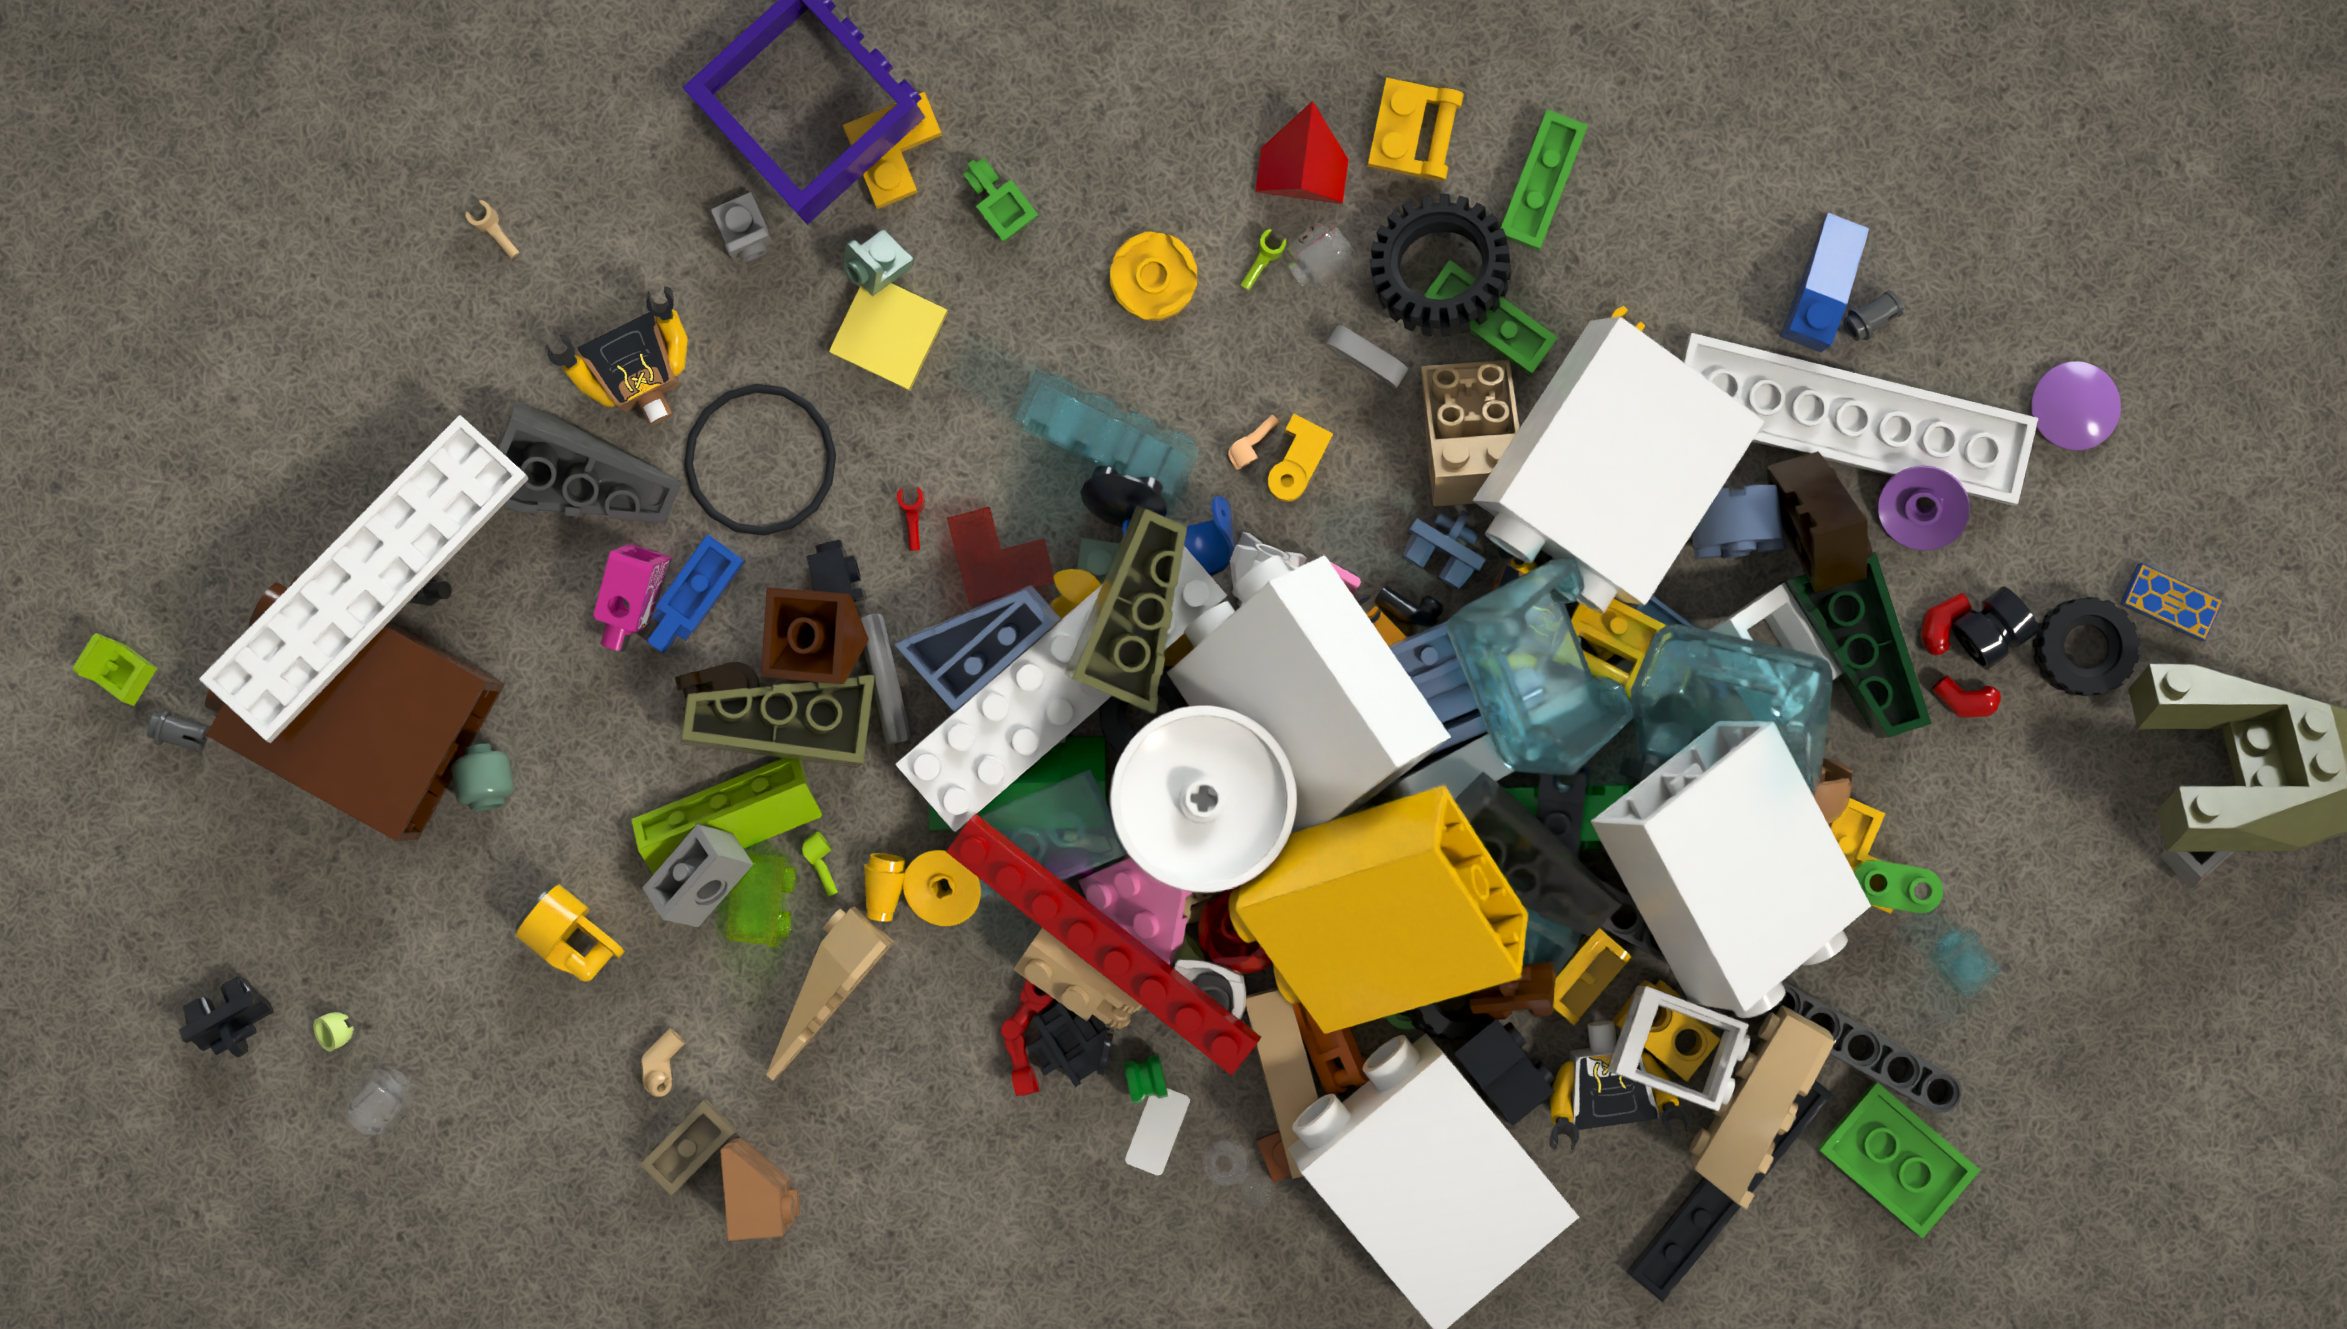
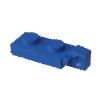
M707 534L655 607L658 609L652 618L658 621L659 624L646 642L658 651L666 653L677 636L686 641L691 633H695L746 561Z

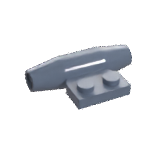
M1462 616L1388 646L1451 736L1427 756L1492 731L1544 699L1541 686L1531 666L1478 678L1480 658L1477 652L1470 654L1464 650V643L1472 640Z

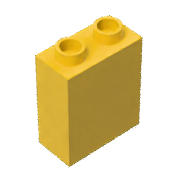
M1444 785L1291 833L1276 859L1256 877L1241 884L1239 889L1232 891L1229 897L1230 917L1237 934L1247 943L1258 941L1274 963V976L1282 996L1290 1004L1302 1002L1324 1034L1521 978L1528 912Z

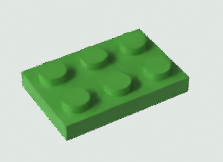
M1874 1080L1816 1147L1818 1151L1922 1239L1981 1171Z

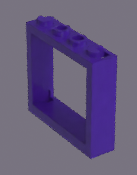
M778 0L682 88L808 225L926 117L916 104L922 99L917 91L905 79L898 84L890 76L889 72L893 69V66L878 49L875 48L869 53L863 47L860 41L865 37L848 17L842 22L836 18L831 12L836 7L832 0ZM809 9L897 105L801 191L716 99L714 94Z

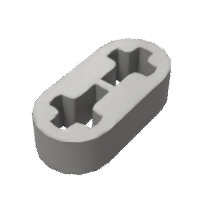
M1341 325L1336 326L1325 343L1334 353L1397 389L1409 370L1392 355Z

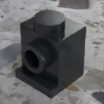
M841 540L815 546L816 554L806 556L815 591L849 593L853 602L867 599L864 589L855 588L854 582L861 581L855 555L847 557Z

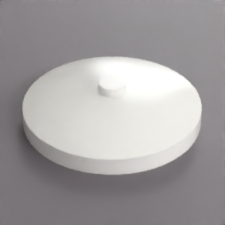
M1193 706L1177 709L1160 716L1134 736L1122 753L1115 768L1110 790V808L1118 839L1124 850L1140 869L1160 883L1172 888L1195 893H1209L1231 889L1251 880L1276 859L1292 831L1297 808V792L1290 763L1280 745L1267 730L1257 722L1236 711L1214 706Z

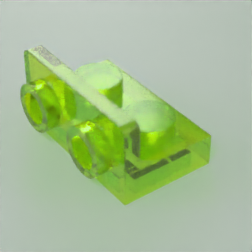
M746 852L754 865L731 890L726 941L778 947L781 945L782 938H789L792 912L785 911L786 894L794 893L797 868L790 866V856Z

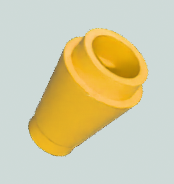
M886 853L870 854L869 863L864 865L866 917L868 919L883 922L893 920V913L903 888L906 868H904L905 858Z

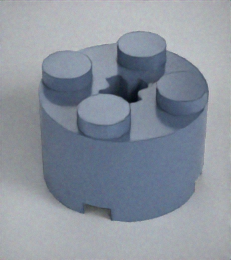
M1751 485L1744 486L1745 489L1739 490L1720 489L1692 533L1694 558L1700 560L1721 557V551H1723V559L1743 558L1750 556V551L1757 550L1756 547H1758V553L1785 550L1777 486Z

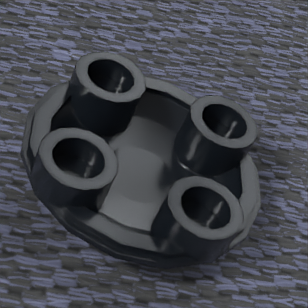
M1098 466L1094 469L1092 477L1085 481L1080 491L1083 504L1092 514L1104 522L1121 528L1125 520L1132 518L1136 507L1145 508L1163 517L1167 514L1166 502L1161 497L1163 485L1152 477L1136 479L1128 475L1119 474L1111 467Z

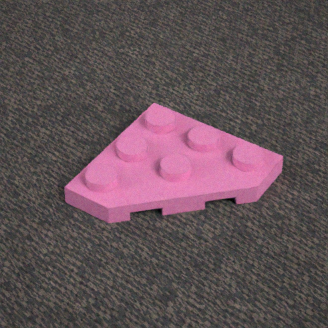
M1130 857L1078 880L1088 902L1173 967L1176 950L1182 948L1188 918L1183 914L1186 897L1191 895L1192 892L1179 890L1160 883L1140 869Z

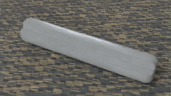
M881 614L866 615L860 618L869 638L864 647L869 673L870 675H875L873 690L885 741L887 744L892 745L906 742L911 739V732L884 618Z

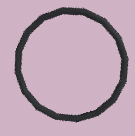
M753 384L727 391L703 409L688 435L684 466L691 493L710 518L735 532L766 536L792 529L818 510L833 484L836 451L829 425L811 402L784 387ZM753 393L783 396L804 408L820 428L828 455L824 482L812 503L792 519L765 527L739 524L716 511L700 491L693 466L696 439L709 416L729 400Z

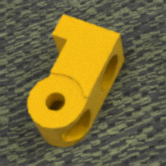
M1294 413L1285 429V433L1295 438L1283 462L1278 463L1271 469L1267 480L1271 495L1283 502L1294 501L1302 495L1333 436V433Z

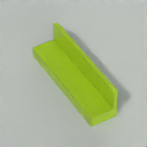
M782 758L631 820L638 851L654 875L697 824L733 833L744 849L821 818L822 812L809 788L802 761Z

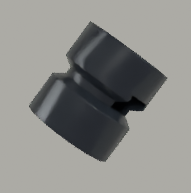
M2005 586L2000 587L1982 601V611L1970 610L1951 624V629L1958 642L1968 655L1985 670H1989L2009 654V645L2019 647L2039 632V626L2031 611L2014 592Z

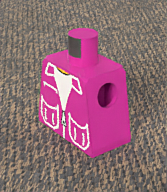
M633 544L610 551L593 613L594 619L606 623L600 642L602 646L626 652L632 632H637L649 625L672 559L671 557ZM623 598L628 601L630 609L624 605Z

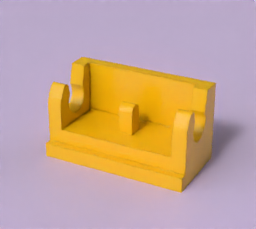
M1592 926L1556 968L1553 1009L1574 1026L1620 970L1632 959V956L1603 930Z

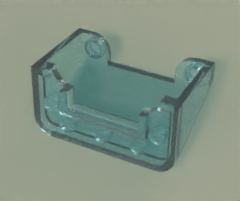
M1576 559L1551 560L1463 606L1447 623L1449 637L1494 749L1500 760L1515 771L1573 775L1635 717L1626 691L1620 683L1610 678L1592 677L1564 604L1574 602L1584 591V582Z
M1672 624L1665 626L1654 635L1630 690L1639 754L1644 755L1646 753L1663 759H1671L1691 743L1693 736L1699 737L1718 721L1774 722L1814 796L1822 774L1833 685L1831 666L1824 658L1815 654L1686 625Z

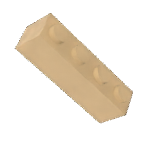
M1784 1005L1780 1007L1776 1015L1770 1013L1765 1018L1758 1032V1036L1762 1038L1753 1053L1747 1051L1745 1057L1736 1068L1735 1075L1738 1076V1079L1735 1082L1729 1102L1726 1105L1721 1103L1719 1111L1712 1110V1113L1716 1115L1707 1130L1701 1128L1697 1132L1689 1149V1152L1693 1153L1691 1159L1694 1169L1745 1209L1748 1208L1755 1195L1747 1190L1755 1173L1761 1172L1766 1174L1774 1159L1771 1155L1775 1147L1773 1139L1776 1133L1782 1135L1788 1132L1795 1119L1798 1104L1794 1102L1797 1094L1805 1097L1809 1093L1835 1043L1830 1031Z

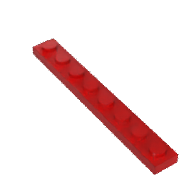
M977 814L969 819L946 851L951 857L1231 1076L1261 1039V1036Z

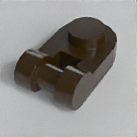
M729 662L675 677L678 691L683 690L685 701L688 694L702 693L700 685L711 682L714 691L760 688L759 677L756 671L749 665L741 662Z

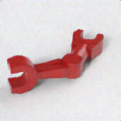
M1027 979L1019 998L1022 1003L1012 1017L1010 1016L1001 1027V1033L1005 1039V1047L1011 1056L1014 1068L1012 1071V1083L1016 1096L1040 1092L1035 1071L1029 1065L1026 1053V1038L1023 1034L1035 1013L1043 1012L1056 1001L1049 994L1040 995L1037 991V986Z

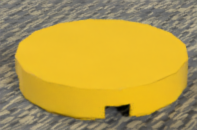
M1144 232L1129 238L1116 251L1110 267V286L1116 301L1129 314L1143 320H1164L1177 315L1190 303L1197 287V265L1191 251L1178 238L1169 234Z

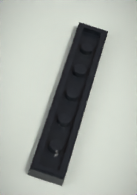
M1814 1081L1809 1093L1805 1097L1797 1094L1794 1102L1798 1104L1795 1119L1788 1132L1782 1135L1776 1133L1773 1139L1775 1147L1771 1155L1774 1159L1766 1174L1761 1172L1755 1173L1747 1188L1749 1192L1753 1193L1833 1095L1818 1081ZM1703 1177L1626 1272L1663 1302L1741 1206Z

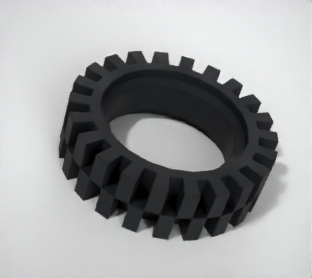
M1440 193L1439 203H1431L1430 194L1421 196V206L1414 208L1411 200L1402 205L1404 214L1399 216L1393 211L1387 217L1389 226L1380 225L1376 232L1378 242H1372V259H1370L1375 292L1378 294L1379 303L1382 308H1388L1390 318L1396 323L1402 319L1404 328L1413 332L1416 326H1420L1422 335L1432 337L1433 329H1440L1441 336L1447 337L1452 336L1450 328L1459 326L1462 334L1470 331V321L1475 319L1478 325L1484 323L1487 320L1486 311L1489 309L1495 313L1500 307L1499 297L1505 298L1507 294V280H1511L1507 237L1504 229H1499L1498 219L1493 214L1487 217L1485 207L1478 202L1471 208L1469 207V199L1460 195L1457 203H1451L1450 194ZM1441 231L1453 232L1464 236L1476 246L1482 257V267L1479 276L1468 289L1451 298L1431 299L1416 294L1406 286L1399 273L1400 263L1404 253L1412 243L1429 233Z

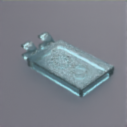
M1090 769L978 815L1060 880L1126 854L1115 831L1111 812ZM979 878L981 886L980 899L996 893L994 889Z

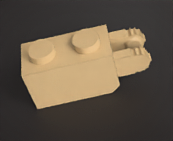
M1043 928L1013 969L1085 1021L1091 1015H1094L1105 1024H1109L1110 1027L1120 1030L1125 1026L1127 1027L1130 1023L1131 1014L1139 1011L1142 1007L1136 1000Z

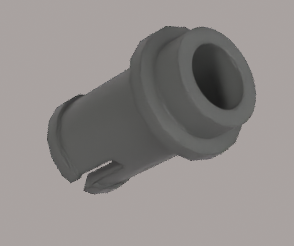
M1888 290L1861 309L1852 308L1849 310L1848 316L1843 320L1844 326L1855 341H1859L1862 338L1869 340L1873 337V331L1894 318L1903 315L1904 312L1902 310L1904 308L1897 295Z
M164 710L163 713L154 712L147 729V737L154 739V743L157 745L167 742L201 753L207 742V739L203 738V736L207 734L210 727L206 724L202 725L173 717L171 711Z

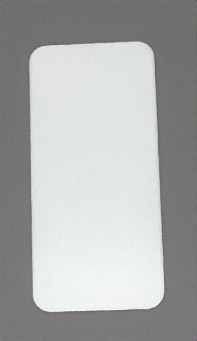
M1168 1088V1097L1159 1099L1154 1095L1149 1096L1125 1158L1127 1164L1155 1175H1161L1164 1171L1190 1103L1188 1096Z

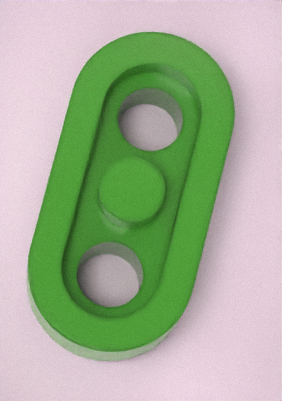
M1866 860L1858 864L1853 870L1870 905L1914 913H1927L1934 910L1943 897L1941 880L1934 872L1928 869L1880 860ZM1875 874L1880 875L1883 879V886L1878 891H1873L1869 885L1870 878ZM1920 882L1927 886V895L1923 899H1918L1914 895V888Z

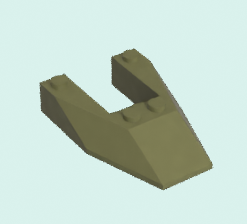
M2149 664L2130 686L2128 691L2137 729H2222L2236 786H2179L2157 809L2166 852L2297 851L2347 833V710L2194 664Z

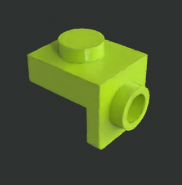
M95 633L72 670L81 677L95 681L121 702L135 706L156 672L157 667L127 645Z

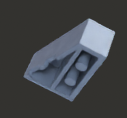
M1030 585L907 636L894 645L955 712L1061 618L1034 587Z

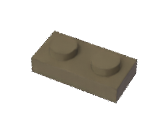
M704 1099L639 1165L672 1196L737 1129L707 1099Z

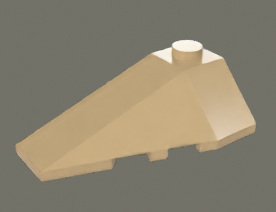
M856 907L850 908L847 913L839 909L822 928L828 935L820 943L766 1075L772 1081L785 1070L895 942Z

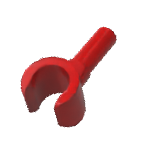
M917 487L919 498L914 505L903 503L904 492L902 488L897 492L899 507L906 514L909 551L920 550L918 521L919 513L925 507V498L919 487Z

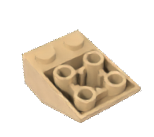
M1509 360L1421 366L1433 506L1475 503L1473 499L1518 432L1519 422Z

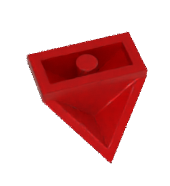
M1313 101L1261 147L1255 193L1343 204L1349 159Z

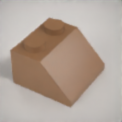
M743 1138L732 1139L720 1149L728 1241L783 1236L794 1224L795 1217H800L799 1190H791L790 1178Z

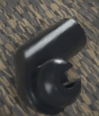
M1385 586L1375 599L1377 606L1399 621L1428 628L1438 623L1437 617L1443 612V605L1431 596L1423 597L1421 603L1417 606L1389 586Z

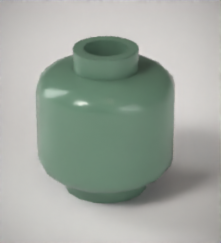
M478 744L464 748L465 756L456 759L451 766L457 801L460 804L469 806L471 812L488 811L505 806V799L514 792V782L508 755L500 751H492L490 744Z

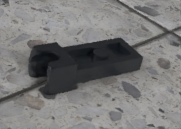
M1554 761L1544 763L1540 777L1527 886L1572 894L1575 886L1585 806L1590 783L1591 770L1589 767H1581L1575 777L1574 784L1564 785L1557 778V764Z

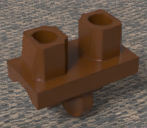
M1553 962L1522 965L1520 979L1474 991L1470 999V1008L1473 1014L1486 1013L1491 1020L1507 1019L1514 1010L1529 1009V1012L1535 1017L1551 1015L1553 1013L1556 968Z

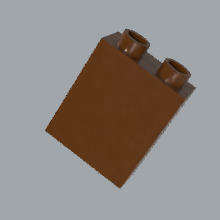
M298 576L294 577L291 585L299 578ZM274 583L266 590L252 613L249 628L288 589L280 583ZM390 620L271 743L257 733L211 689L207 693L205 707L216 713L217 716L206 736L395 841L418 840L453 779L451 773L452 763L456 759L465 756L463 749L472 745L505 684Z

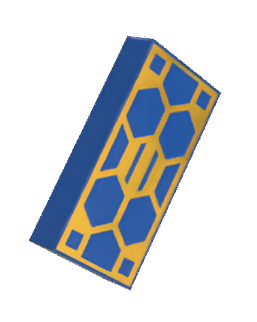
M2140 563L2135 568L2120 605L2196 640L2206 641L2224 600Z

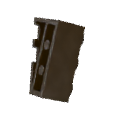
M1817 451L1767 466V484L1776 485L1778 489L1783 528L1814 593L1867 578V558L1872 557V547L1868 537V520L1838 479L1835 469L1827 464L1820 452Z

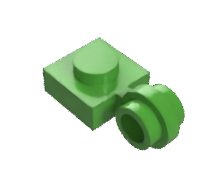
M984 157L978 162L973 159L966 164L968 169L962 174L974 191L979 195L986 190L990 195L976 205V207L1003 243L1039 217L1012 179L999 189L995 188L993 183L999 177Z

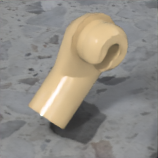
M671 1028L641 1058L644 1088L655 1097H663L672 1089L670 1059L685 1044V1041Z

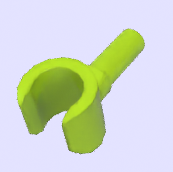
M1268 229L1262 234L1258 244L1259 254L1240 284L1248 291H1250L1269 261L1279 259L1285 249L1286 238L1276 250L1269 249L1266 246L1265 241L1270 236L1272 229Z
M817 831L804 841L802 853L814 866V869L817 870L827 896H831L838 891L822 858L831 852L832 848L823 835Z

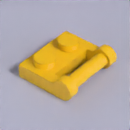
M1386 77L1367 167L1439 182L1446 181L1448 166L1445 165L1456 109L1461 108L1464 94L1454 89L1435 88ZM1426 103L1439 105L1428 160L1423 162L1414 160L1425 106Z
M1614 598L1604 614L1595 612L1578 602L1562 637L1553 651L1551 659L1562 665L1565 662L1570 663L1621 689L1619 694L1632 700L1638 692L1669 626ZM1578 636L1633 662L1631 671L1627 673L1574 646Z

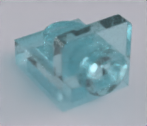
M1953 928L1935 943L1938 950L1930 957L1963 997L1969 999L2000 973L2002 969L1977 940L1979 936L1974 930L1963 928L1959 931L1957 928Z

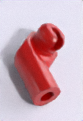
M1963 593L1930 608L1924 614L1920 640L1929 654L1942 655L1949 649L1950 642L1948 639L1952 622L1972 610L1967 597Z
M1948 674L1943 676L1931 688L1957 716L1962 718L1988 717L1998 710L1999 703L2001 702L2000 692L1996 688L1984 686L1980 690L1964 691Z

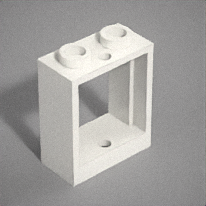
M1785 582L1758 596L1702 634L1757 721L1770 722L1778 718L1780 723L1783 724L1793 719L1805 710L1801 705L1803 701H1806L1809 705L1831 692L1828 683L1842 674ZM1763 618L1805 682L1790 694L1786 693L1747 629Z
M1637 986L1607 1071L1702 1107L1719 1111L1721 1103L1726 1105L1732 1096L1735 1079L1731 1078L1736 1060L1742 1061L1747 1053L1750 1036L1746 1035L1749 1024L1650 987ZM1658 1006L1724 1030L1703 1093L1636 1069Z

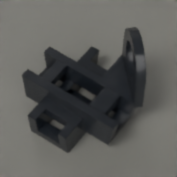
M1060 1002L1055 1005L1056 1007L1033 1019L1043 1036L1026 1048L1029 1053L1034 1052L1043 1067L1041 1072L1044 1076L1061 1065L1075 1087L1081 1084L1083 1078L1094 1071H1097L1098 1075L1104 1076L1114 1030L1107 1028L1094 1015H1091L1087 1021L1078 1015L1073 1017L1068 1008Z

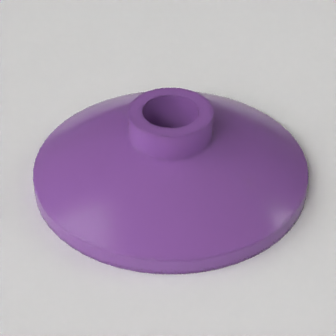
M1914 466L1898 472L1885 484L1878 502L1879 518L1888 535L1901 545L1916 550H1934L1953 542L1965 529L1970 513L1969 498L1960 481L1947 471L1932 466ZM1928 497L1932 499L1934 504L1930 507H1922L1917 502V499Z

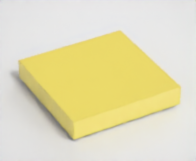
M892 283L873 297L860 286L829 352L836 357L911 391L948 314V310Z

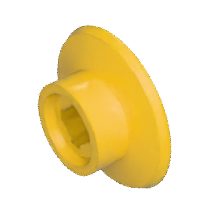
M934 850L925 852L916 857L906 869L903 880L906 901L914 913L924 921L938 926H954L966 921L976 911L981 898L979 878L946 853V851ZM942 878L947 879L951 889L943 890L939 880H942Z

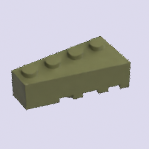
M1136 507L1064 674L1076 681L1156 714L1157 692L1160 675L1163 673L1164 651L1168 629L1171 626L1173 614L1171 610L1175 587L1178 584L1187 531L1186 526L1145 508Z
M875 675L847 678L844 684L821 682L789 683L760 688L688 694L685 701L680 744L858 768L864 761Z

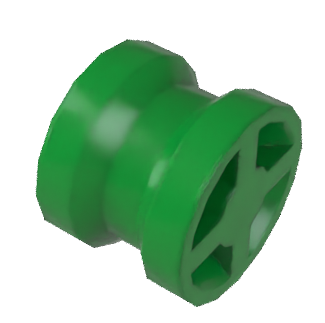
M1159 1053L1150 1055L1146 1061L1136 1062L1133 1059L1123 1061L1133 1105L1142 1103L1145 1097L1153 1095L1159 1099L1168 1097Z

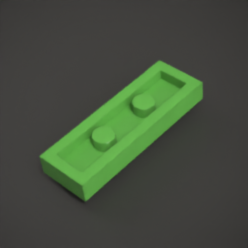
M1548 109L1546 110L1500 229H1504L1507 240L1535 251L1540 250L1587 130V124Z
M1449 260L1423 297L1431 299L1454 297L1468 289L1476 278ZM1500 296V307L1496 312L1493 313L1488 309L1486 311L1487 320L1481 325H1478L1475 319L1470 321L1469 332L1528 375H1531L1558 337Z

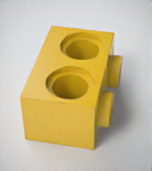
M1644 980L1639 985L1650 987L1679 999L1681 997L1662 980H1659L1656 985ZM1634 993L1611 1020L1621 1030ZM1661 1007V1016L1657 1022L1652 1024L1644 1049L1687 1082L1721 1039L1711 1032L1715 1026ZM1692 1029L1696 1036L1695 1046L1689 1052L1680 1053L1675 1046L1676 1036L1682 1030Z

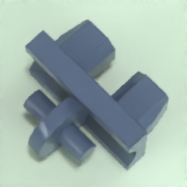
M1464 510L1460 512L1456 520L1442 512L1439 513L1434 524L1448 531L1447 535L1418 518L1413 521L1407 531L1411 536L1406 543L1402 558L1417 567L1423 568L1433 550H1437L1449 558L1438 579L1458 590L1471 576L1472 572L1477 573L1480 571L1486 560L1484 557L1455 541L1458 537L1473 545L1479 535L1464 526L1470 516Z

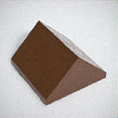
M767 587L761 677L844 684L869 640L851 594Z

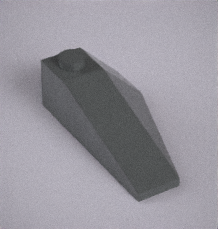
M514 401L496 446L528 477V480L503 505L521 513L537 514L538 511L565 512V516L580 517V514L607 515L610 519L665 523L681 486L680 480L556 416Z

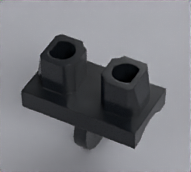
M237 976L222 984L220 989L226 1004L215 1009L212 1001L205 997L197 998L183 1006L187 1026L179 1029L183 1042L188 1043L192 1041L202 1051L211 1048L216 1055L227 1049L235 1057H241L248 1052L246 1039L257 1033L254 1023L272 1014L274 1011L269 1000L257 995L248 980Z

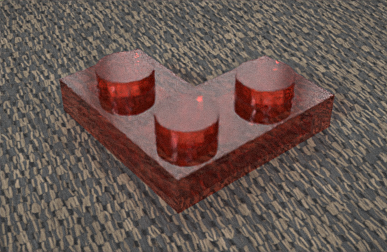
M990 506L947 517L970 605L1006 596L1030 585L1036 588L1055 583L1054 572L1044 538L1001 549Z

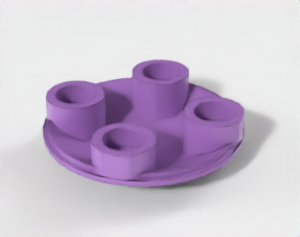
M2068 362L2052 368L2039 380L2032 396L2030 416L2038 418L2036 428L2052 444L2067 450H2087L2105 441L2114 431L2120 417L2121 401L2116 385L2103 370L2084 362Z

